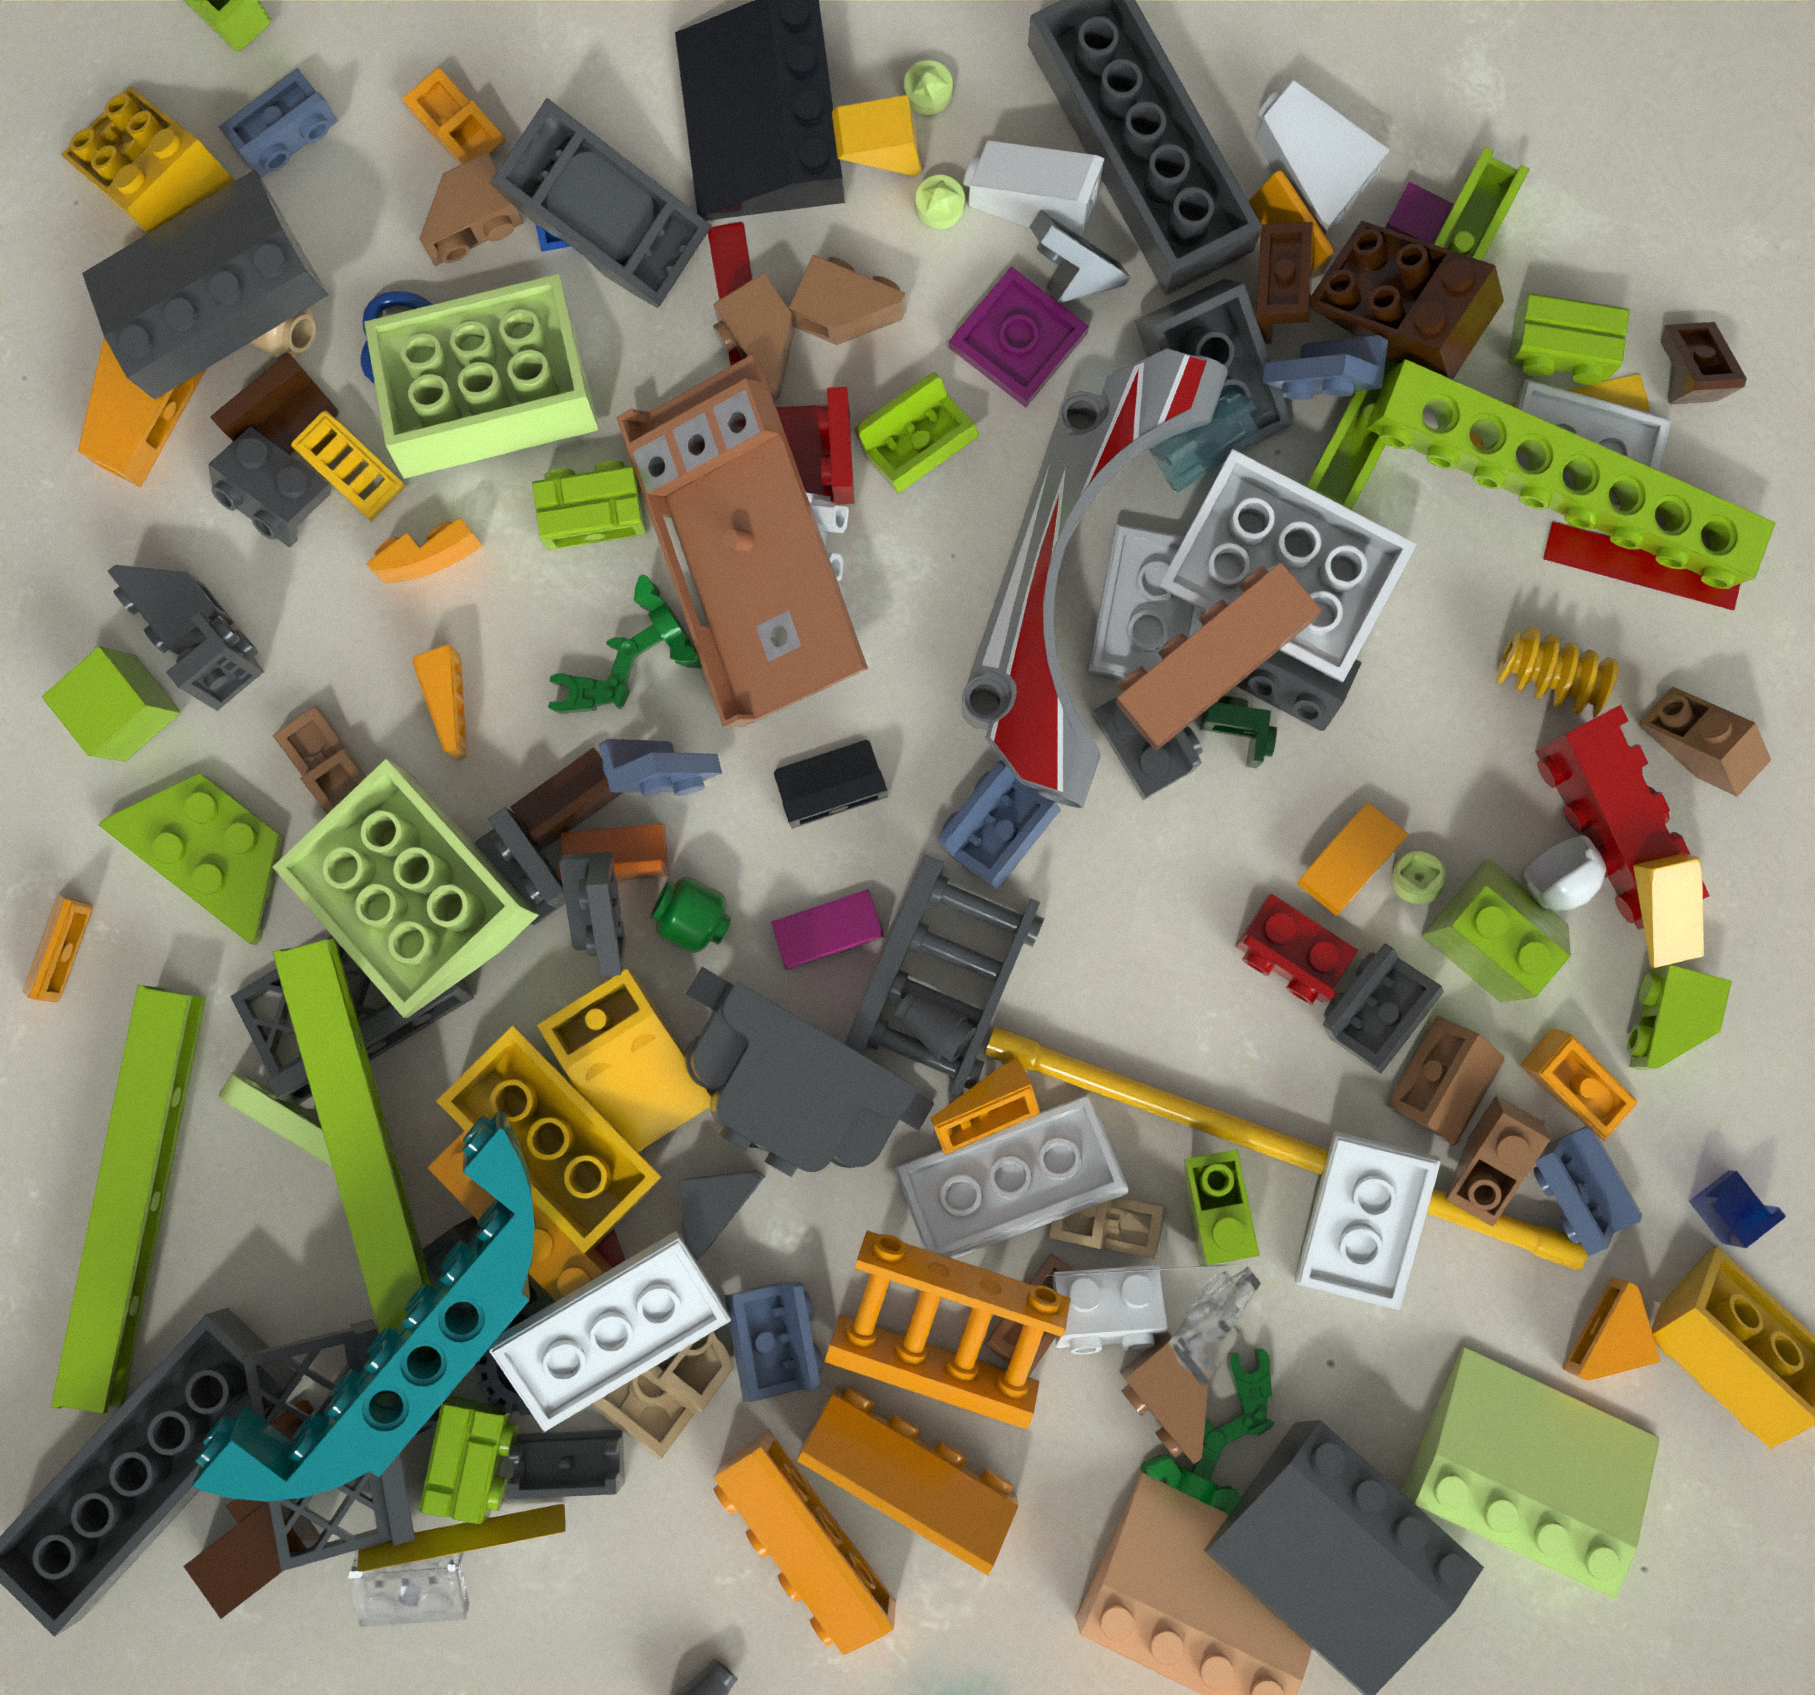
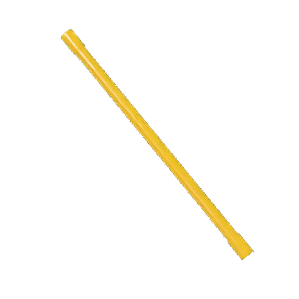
M996 1026L993 1028L984 1053L985 1056L1004 1063L1018 1057L1024 1070L1037 1071L1311 1172L1323 1174L1329 1151L1325 1148L1040 1045L1035 1040ZM1433 1188L1427 1214L1526 1249L1537 1257L1576 1271H1580L1586 1263L1588 1255L1581 1242L1574 1244L1564 1232L1543 1225L1537 1226L1504 1213L1500 1215L1492 1227L1447 1201L1445 1197L1446 1192Z

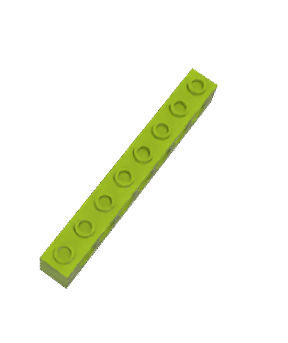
M1406 359L1387 374L1366 428L1379 434L1380 440L1388 446L1397 449L1411 448L1427 455L1426 460L1434 466L1443 469L1457 468L1473 475L1472 480L1482 487L1495 490L1503 488L1519 495L1518 500L1528 507L1540 510L1551 509L1564 515V520L1574 527L1586 530L1596 529L1611 536L1610 540L1612 543L1626 549L1645 550L1656 555L1655 559L1661 565L1673 569L1686 568L1702 575L1701 581L1715 588L1730 589L1733 586L1756 578L1776 524L1772 520ZM1423 410L1430 411L1436 417L1437 429H1433L1425 423ZM1470 430L1477 432L1481 436L1484 444L1483 450L1478 449L1471 442ZM1517 450L1524 453L1528 458L1529 470L1524 469L1518 463L1516 457ZM1563 470L1573 477L1575 483L1574 490L1565 484ZM1609 491L1617 495L1620 501L1619 510L1611 504ZM1656 511L1664 518V530L1656 522ZM1701 531L1708 536L1710 549L1704 546L1701 539Z

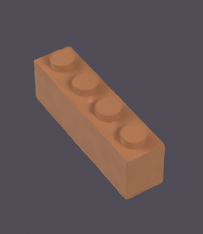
M1281 562L1271 571H1268L1264 566L1254 571L1239 585L1244 592L1230 605H1227L1223 599L1217 602L1199 618V621L1203 624L1202 628L1188 639L1183 633L1177 635L1158 652L1163 658L1162 661L1148 672L1142 666L1139 667L1118 685V688L1123 693L1117 697V707L1155 752L1313 623L1322 612L1318 604Z

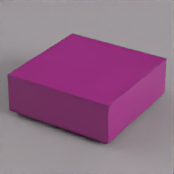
M1409 182L1385 228L1433 244L1453 203Z

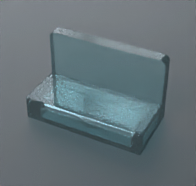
M1231 391L1219 399L1211 423L1169 437L1149 449L1172 490L1177 493L1225 462L1232 449L1239 452L1262 437L1250 415L1256 409L1251 398Z

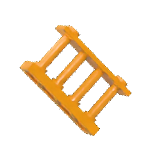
M866 1230L854 1268L870 1274L855 1319L839 1315L824 1362L1028 1430L1035 1411L1040 1381L1027 1376L1044 1331L1063 1337L1066 1330L1071 1298L1058 1294L1047 1286H1034L904 1243L895 1236L880 1235ZM890 1280L921 1290L906 1336L875 1326ZM941 1297L972 1307L956 1353L926 1343ZM993 1314L1023 1324L1007 1370L977 1360Z

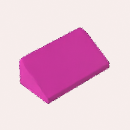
M869 890L771 921L780 955L787 971L884 939Z

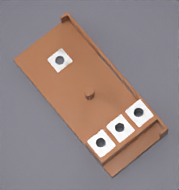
M751 354L650 412L631 408L617 416L622 436L722 726L745 727L867 670L868 667L758 356ZM663 517L672 518L709 626L700 625ZM780 627H783L787 632V641L782 646H779L775 641V633Z

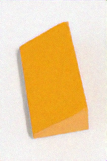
M1279 170L1268 179L1248 202L1261 225L1313 222L1312 279L1325 272L1334 254V248L1284 172Z
M57 895L23 987V993L28 998L48 1002L60 1001L91 916L93 905Z

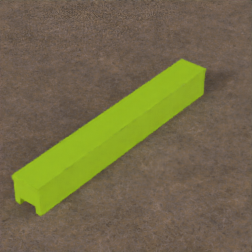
M1485 146L1471 169L1433 244L1482 261L1530 168L1521 164L1517 170L1491 157L1494 150ZM1386 356L1383 384L1387 374L1399 365V363ZM1381 389L1354 392L1305 487L1350 510L1353 509L1386 446L1380 440L1379 434L1366 429Z
M326 939L293 949L286 948L272 951L379 1334L388 1325L395 1330L408 1313L404 1310V1307L412 1295L424 1283L430 1287L433 1285L335 939ZM430 1346L417 1347L422 1351H430L434 1349Z
M137 984L50 1408L60 1409L66 1407L104 1414L108 1412L109 1406L121 1407L125 1402L206 1000L204 997L164 991V988Z

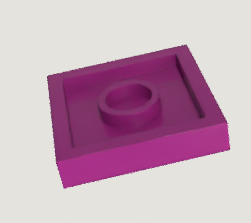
M1011 266L949 340V348L1026 408L1088 334L1089 326Z

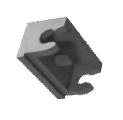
M622 1430L518 1434L516 1442L509 1450L508 1458L514 1461V1473L508 1482V1499L614 1495L618 1493L625 1483Z

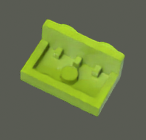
M936 372L930 373L918 383L910 386L905 392L878 411L870 414L854 428L867 460L898 494L980 437L975 423L948 396L943 381Z

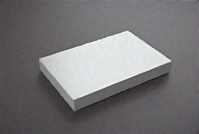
M1527 379L1520 386L1515 406L1517 409L1659 471L1672 421L1670 418ZM1517 450L1516 457L1518 463L1524 469L1529 470L1528 458L1524 453ZM1563 470L1565 484L1574 490L1575 483L1573 477ZM1609 491L1611 504L1619 510L1620 501L1617 495Z
M1116 524L1088 668L1089 674L1124 680L1141 666L1148 672L1163 660L1158 652L1173 638L1183 633L1188 639L1200 629L1201 622L1199 618L1203 615V610L1159 587L1185 536Z
M1334 1131L1295 1275L1296 1284L1400 1310L1441 1161L1439 1157Z

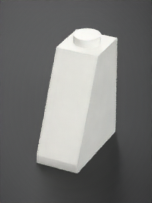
M1292 80L1281 95L1274 91L1261 107L1257 117L1262 122L1255 140L1273 172L1276 173L1279 170L1284 172L1325 236L1328 237L1378 174L1389 149L1295 80Z
M987 140L981 158L972 156L965 174L964 185L970 187L969 207L1028 228L1041 210L1083 238L1096 204L1105 158L1092 154Z

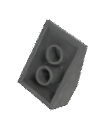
M1222 279L1134 321L1147 357L1167 348L1189 355L1208 357L1218 361L1227 368L1228 374L1212 422L1184 432L1201 466L1204 467L1229 455L1232 449L1238 451L1293 425L1281 389L1262 383L1265 362H1271L1244 283Z

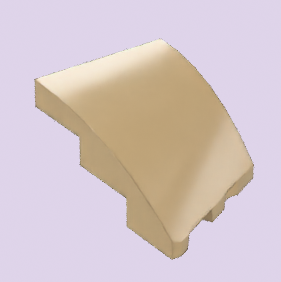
M713 1331L592 1403L591 1406L659 1460L664 1457L694 1414L704 1410L735 1366L724 1343L719 1341L716 1332Z

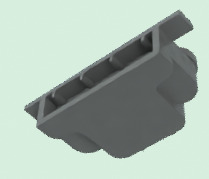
M701 967L686 993L689 997L713 1010L700 1035L687 1048L685 1067L688 1075L696 1084L703 1088L716 1089L710 1102V1112L714 1120L723 1126L719 1136L747 1151L751 1143L769 1153L764 1162L789 1177H793L797 1169L806 1172L820 1171L830 1162L845 1168L869 1165L878 1158L899 1120L919 1131L934 1105L933 1102L917 1094L918 1087L738 981L729 983L706 968Z

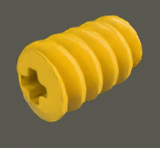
M1530 626L1521 635L1520 630H1518L1505 649L1498 667L1496 683L1502 684L1513 673L1516 675V691L1521 692L1530 681L1536 683L1534 698L1540 700L1549 689L1555 690L1554 706L1559 708L1571 696L1574 698L1572 713L1579 715L1588 704L1593 705V717L1596 718L1607 702L1616 682L1618 674L1617 660L1607 657L1598 664L1599 658L1595 651L1588 649L1579 656V648L1575 643L1568 642L1559 649L1560 643L1557 636L1549 634L1540 642L1539 629Z

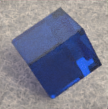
M1728 1170L1689 1201L1721 1244L1741 1248L1749 1247L1786 1217L1779 1207L1763 1205L1741 1175L1734 1170Z

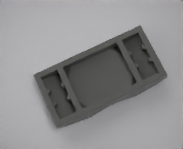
M548 98L544 100L490 182L492 186L535 225L565 241L581 253L605 277L656 308L660 307L712 226Z

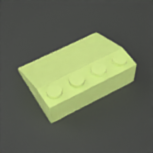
M560 274L364 322L385 445L404 479L599 430L590 387Z
M385 759L272 867L403 1018H409L500 953L539 916L408 770L388 759Z
M1462 1346L1400 1492L1418 1507L1616 1599L1637 1550L1660 1438Z

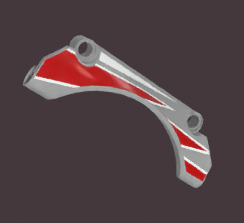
M1166 348L1107 376L1101 396L1079 391L1066 397L1060 406L1059 415L975 662L963 691L961 707L963 717L969 725L976 729L988 730L985 739L1019 783L1039 790L1041 796L1051 801L1070 807L1084 808L1101 757L1095 741L1076 712L1058 661L1054 633V602L1057 578L1064 553L1086 509L1102 488L1123 467L1146 450L1167 438L1212 422L1228 371L1224 365L1211 358L1189 355ZM1077 413L1084 414L1091 419L1093 425L1083 430L1076 429L1070 425L1067 418ZM988 692L996 697L999 706L993 713L980 714L971 706L970 701L972 697L977 693Z

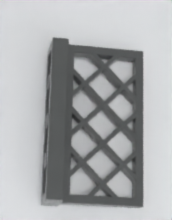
M331 935L330 937H328V938H326V939L330 940V939H334V938H333V936ZM336 941L342 959L344 949ZM343 964L345 972L360 975L353 1003L358 1020L360 1013L368 1015L359 1020V1025L370 1061L474 998L468 985L462 979L409 1018H403L390 1002L378 1010L364 1007L363 1004L371 980L361 968ZM275 969L230 997L272 1077L267 1081L275 1097L297 1106L312 1097V1092L301 1053L297 1059L285 1066H282L276 1055L282 1032L295 1035L293 1027L285 1026L289 1010L283 989L278 986L281 984L278 971ZM268 991L282 994L273 1023L258 1019L250 1004L251 1001ZM263 1027L271 1029L269 1037H267Z
M369 1319L350 1324L351 1328L242 1354L252 1411L269 1424H271L281 1408L304 1422L310 1415L286 1400L301 1378L306 1375L329 1389L315 1409V1412L322 1416L334 1399L330 1394L340 1379L351 1368L359 1373L371 1355L367 1353V1350L379 1335L378 1328L373 1320ZM344 1344L347 1364L334 1383L309 1368L321 1349ZM308 1353L302 1363L292 1358L293 1356ZM281 1360L296 1369V1372L278 1397L259 1385L257 1365ZM262 1397L273 1403L266 1415L264 1414ZM400 1453L379 1478L370 1471L360 1476L353 1487L347 1484L338 1487L337 1489L347 1494V1496L330 1521L306 1508L313 1495L300 1498L298 1502L293 1499L268 1501L281 1571L392 1541L393 1546L415 1540ZM367 1481L371 1498L361 1493ZM357 1500L374 1511L377 1529L353 1535L338 1525L353 1502ZM281 1504L292 1510L285 1521ZM300 1515L324 1528L313 1547L289 1552L286 1535ZM332 1534L341 1538L327 1542Z

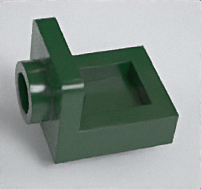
M1223 696L1202 713L1200 730L1250 738L1246 767L1257 769L1264 762L1265 756L1272 757L1277 737V727L1269 726L1271 711L1248 707V701L1242 698Z

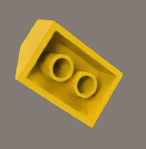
M1716 1245L1701 1258L1661 1303L1651 1329L1655 1343L1666 1356L1673 1358L1698 1382L1706 1393L1713 1395L1727 1408L1746 1430L1754 1433L1765 1445L1772 1449L1815 1425V1335Z

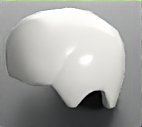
M1581 835L1562 841L1539 855L1525 868L1523 877L1527 882L1526 887L1535 902L1544 909L1554 911L1570 910L1588 903L1601 889L1606 873V865L1590 838Z

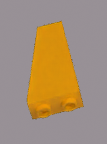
M104 337L78 452L96 466L141 488L206 369L154 400L126 377Z

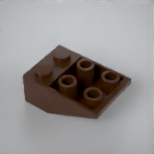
M1361 220L1312 293L1310 308L1357 338L1375 335L1387 338L1386 356L1400 364L1406 359L1453 380L1503 304L1504 298L1495 265Z

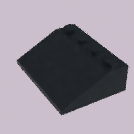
M754 0L675 32L697 214L708 221L845 203L840 159L837 158L832 118L833 103L819 0Z

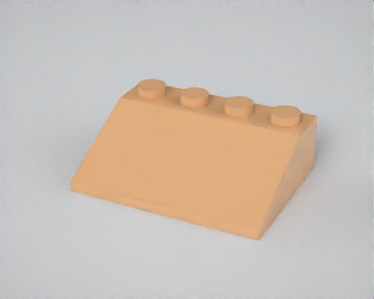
M1141 1471L1075 1618L1080 1635L1202 1695H1297L1305 1675L1312 1648L1203 1551L1228 1517V1514L1220 1508H1214L1171 1487L1166 1482L1158 1481Z

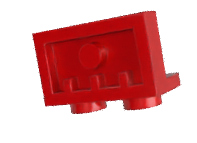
M1269 894L1235 947L1245 953L1242 961L1266 976H1269L1271 971L1277 973L1289 981L1286 989L1291 994L1313 1005L1316 999L1321 1003L1332 1000L1336 993L1334 990L1335 986L1358 952V949L1273 894Z

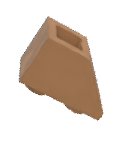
M488 152L442 174L419 238L435 266L443 262L453 263L459 261L469 253L470 249L488 240H502L509 236L515 227L523 224L517 208L490 184L497 173V169Z
M812 255L791 301L789 310L792 314L794 328L839 345L901 321L906 312L905 292L900 291V287L896 283L885 277L874 276L871 279L856 273L850 264L839 258L828 257L825 260Z
M762 273L713 304L718 323L712 327L728 352L735 348L742 359L751 354L758 356L774 401L780 397L794 335V326L790 310L766 274Z
M1672 687L1639 722L1641 728L1696 778L1736 797L1742 793L1771 761L1755 722L1675 687Z
M1496 1095L1468 1137L1446 1193V1200L1493 1227L1551 1140L1543 1122Z
M1167 1332L1160 1340L1154 1343L1155 1345L1152 1348L1146 1349L1120 1371L1128 1383L1121 1392L1141 1416L1148 1410L1152 1412L1162 1425L1155 1434L1175 1459L1184 1452L1190 1461L1195 1464L1202 1458L1209 1380L1176 1339Z

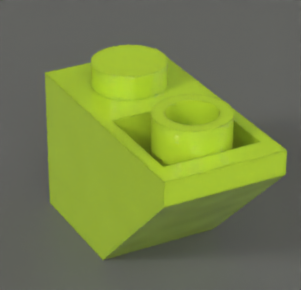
M1671 964L1656 968L1652 967L1651 974L1645 975L1639 990V1002L1643 1004L1640 1022L1633 1026L1628 1038L1627 1051L1629 1054H1632L1629 1067L1638 1070L1658 1069L1721 1032L1732 981Z
M1238 1149L1184 1159L1189 1215L1199 1265L1207 1266L1260 1256Z

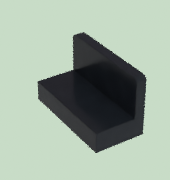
M868 740L808 758L774 771V777L783 801L782 804L792 829L888 798V791L882 773L879 770L871 743Z

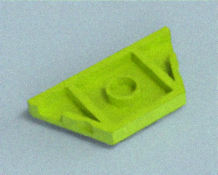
M198 773L104 818L98 826L249 944L257 945L260 942L263 930L259 928L266 899L271 898L275 880L272 867L279 861L284 836L207 776Z

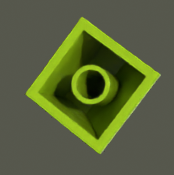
M1486 858L1421 935L1500 1003L1537 997L1571 956L1569 925L1552 910L1544 909L1536 903L1527 889L1490 858Z

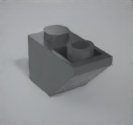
M114 565L108 570V573L119 585L113 591L115 596L133 615L140 612L149 624L143 629L145 634L162 653L171 650L180 655L189 646L202 643L207 639L189 617L197 610L211 620L220 616L229 625L234 623L208 588L188 572Z

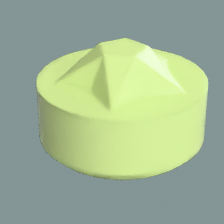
M925 60L914 64L907 71L904 78V95H908L911 108L920 114L933 115L943 111L949 105L953 95V79L951 73L943 64L932 60Z
M934 175L925 179L918 187L915 198L916 212L925 225L935 229H946L955 225L961 219L965 208V194L962 186L954 178L947 175Z
M1411 851L1403 854L1396 861L1392 874V886L1396 894L1403 900L1413 904H1426L1437 899L1443 891L1446 880V869L1442 861L1426 851Z

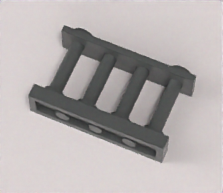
M924 855L847 1036L845 1045L862 1055H865L868 1047L877 1050L881 1046L950 1075L955 1080L949 1093L960 1097L963 1087L970 1089L978 1081L985 1063L976 1059L980 1046L1023 943L1033 947L1045 918L1035 915L1040 902L1030 899L1022 915L948 884L949 878L941 875L944 862ZM928 903L938 907L939 903L945 904L1014 933L1015 936L1004 962L929 932V926L921 923ZM919 950L995 981L984 1010L908 979L909 973L901 970L908 951L918 954ZM911 990H914L920 995H924L969 1017L967 1022L973 1025L976 1031L964 1058L958 1057L952 1063L944 1057L937 1059L920 1040L888 1027L889 1021L880 1018L887 1000L891 999L898 1002L899 998L904 999Z

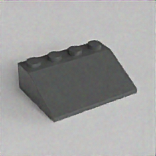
M255 169L82 273L103 335L123 372L131 382L154 400L328 296L315 270Z
M1321 1420L1295 1422L1245 1491L1240 1502L1233 1508L1203 1550L1363 1695H1376L1455 1613L1484 1568Z

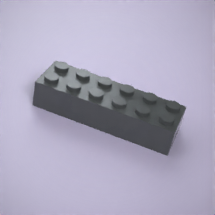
M1061 0L1032 14L1030 17L1028 47L1087 154L1105 158L1101 179L1165 295L1253 252L1263 227L1136 0Z
M229 1308L206 1314L0 1536V1584L54 1637L81 1621L198 1494L200 1490L194 1488L192 1484L200 1465L194 1460L205 1446L202 1443L204 1438L219 1419L226 1415L232 1420L244 1405L252 1410L242 1354L269 1347ZM281 1360L256 1366L259 1385L278 1397L295 1373ZM262 1397L264 1414L266 1415L273 1403Z

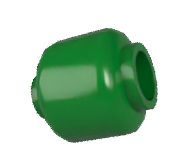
M687 876L682 877L675 884L670 881L665 884L650 916L651 919L656 921V932L659 937L692 953L702 951L710 941L718 945L725 936L731 922V917L724 914L726 908L724 894Z

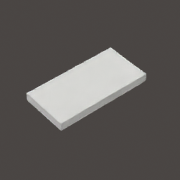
M1090 1094L1041 1111L1034 1117L944 1155L943 1150L940 1149L895 1166L923 1248L952 1259L1129 1193Z
M676 1230L503 1332L489 1347V1352L545 1432L731 1321L726 1307Z

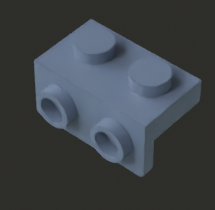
M297 68L221 124L219 128L252 170L255 169L262 178L269 172H275L283 168L289 161L290 156L308 143H313L323 138L329 131V128L338 120L323 96L316 92Z
M1375 335L1303 344L1299 359L1265 362L1262 383L1282 389L1283 397L1295 400H1309L1313 398V395L1318 394L1351 396L1353 391L1382 389L1388 339Z
M607 739L599 743L603 771L608 780L610 792H641L643 796L674 792L676 796H682L703 790L705 788L703 781L722 774L718 754L674 753L673 746L669 741Z
M1000 760L991 771L986 772L978 780L974 793L961 809L949 816L937 840L953 859L998 890L1061 809L1056 802L1041 796L1037 789L1020 784L1005 763Z
M1585 1126L1547 1144L1536 1161L1537 1167H1534L1536 1180L1548 1197L1555 1196L1564 1212L1560 1215V1219L1566 1234L1574 1244L1581 1242L1588 1256L1607 1249L1615 1232L1641 1221L1642 1213L1592 1126Z
M779 1282L724 1295L727 1311L731 1318L729 1324L744 1402H754L797 1390L812 1391L820 1389L819 1374H821L823 1369L822 1357L819 1348L813 1343L811 1334L812 1302L808 1293L803 1289L801 1282Z

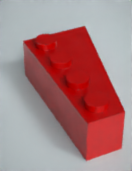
M1619 705L1541 747L1535 753L1540 759L1537 762V766L1542 778L1550 787H1556L1566 804L1563 807V812L1568 823L1576 832H1582L1584 836L1590 838L1600 852L1606 865L1604 878L1608 877L1618 895L1615 897V902L1621 915L1629 923H1634L1637 929H1643L1633 865L1682 853L1691 854L1683 837L1677 832L1669 833L1665 825L1670 819L1669 806L1662 792H1656L1652 787L1647 786L1644 780L1642 767L1649 763L1639 744L1631 747L1628 745L1620 726L1629 722L1622 705ZM1702 880V891L1704 900L1710 895Z

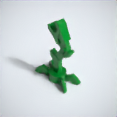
M646 575L638 577L634 602L639 604L641 608L649 611L648 615L653 625L630 639L614 637L607 640L606 644L610 648L617 650L618 653L610 676L605 681L562 673L551 675L550 682L559 686L566 685L569 688V695L563 702H549V709L559 714L597 711V706L614 703L621 710L630 694L627 682L635 659L663 640L670 647V659L675 660L676 664L688 668H702L698 653L691 646V640L668 604L659 597L661 592Z
M1262 1348L1254 1349L1256 1366L1250 1372L1242 1370L1237 1353L1227 1355V1368L1242 1407V1413L1240 1416L1215 1429L1209 1419L1205 1418L1202 1458L1194 1464L1192 1472L1182 1467L1178 1468L1172 1457H1168L1167 1454L1155 1456L1143 1462L1140 1466L1141 1471L1158 1481L1163 1478L1166 1484L1214 1508L1221 1507L1223 1512L1228 1515L1242 1498L1236 1488L1232 1489V1486L1218 1487L1219 1485L1210 1481L1220 1453L1225 1445L1247 1434L1260 1436L1275 1424V1422L1266 1418L1268 1397L1272 1396L1269 1355Z

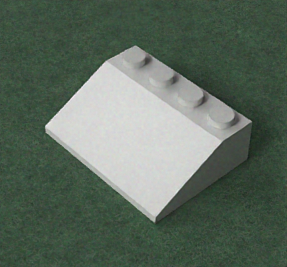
M1232 449L1159 587L1207 611L1222 599L1227 605H1230L1244 593L1239 585L1261 566L1271 571L1281 562L1318 604L1322 612L1313 623L1283 646L1280 651L1340 682H1344L1417 544Z

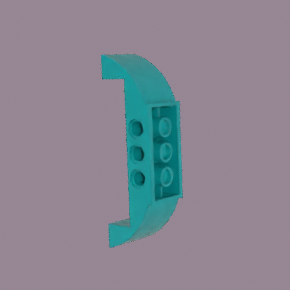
M499 1110L491 1120L483 1115L462 1140L466 1143L462 1149V1152H464L462 1172L496 1198L479 1218L477 1225L481 1229L468 1245L462 1240L455 1245L440 1266L444 1269V1272L432 1287L424 1283L412 1295L404 1307V1310L408 1313L401 1324L395 1330L389 1325L383 1329L367 1350V1353L371 1356L359 1373L351 1368L340 1379L330 1394L334 1399L323 1415L320 1416L314 1411L297 1430L293 1437L296 1444L245 1405L232 1420L226 1415L222 1416L204 1438L202 1443L205 1446L194 1460L200 1465L192 1484L194 1488L231 1499L268 1502L304 1498L335 1489L370 1471L379 1478L529 1302L528 1271L532 1261L535 1230L530 1174L520 1141L504 1112ZM457 1302L472 1304L471 1307L466 1309H459L452 1305ZM430 1346L434 1349L430 1351H422L417 1347ZM387 1390L395 1393H384L382 1391Z

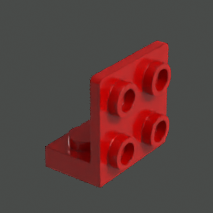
M847 387L827 388V405L776 407L805 491L807 493L831 497L830 501L837 504H854L850 407Z

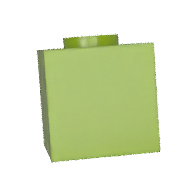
M101 646L94 649L41 696L87 756L124 762L181 714V711L136 655Z

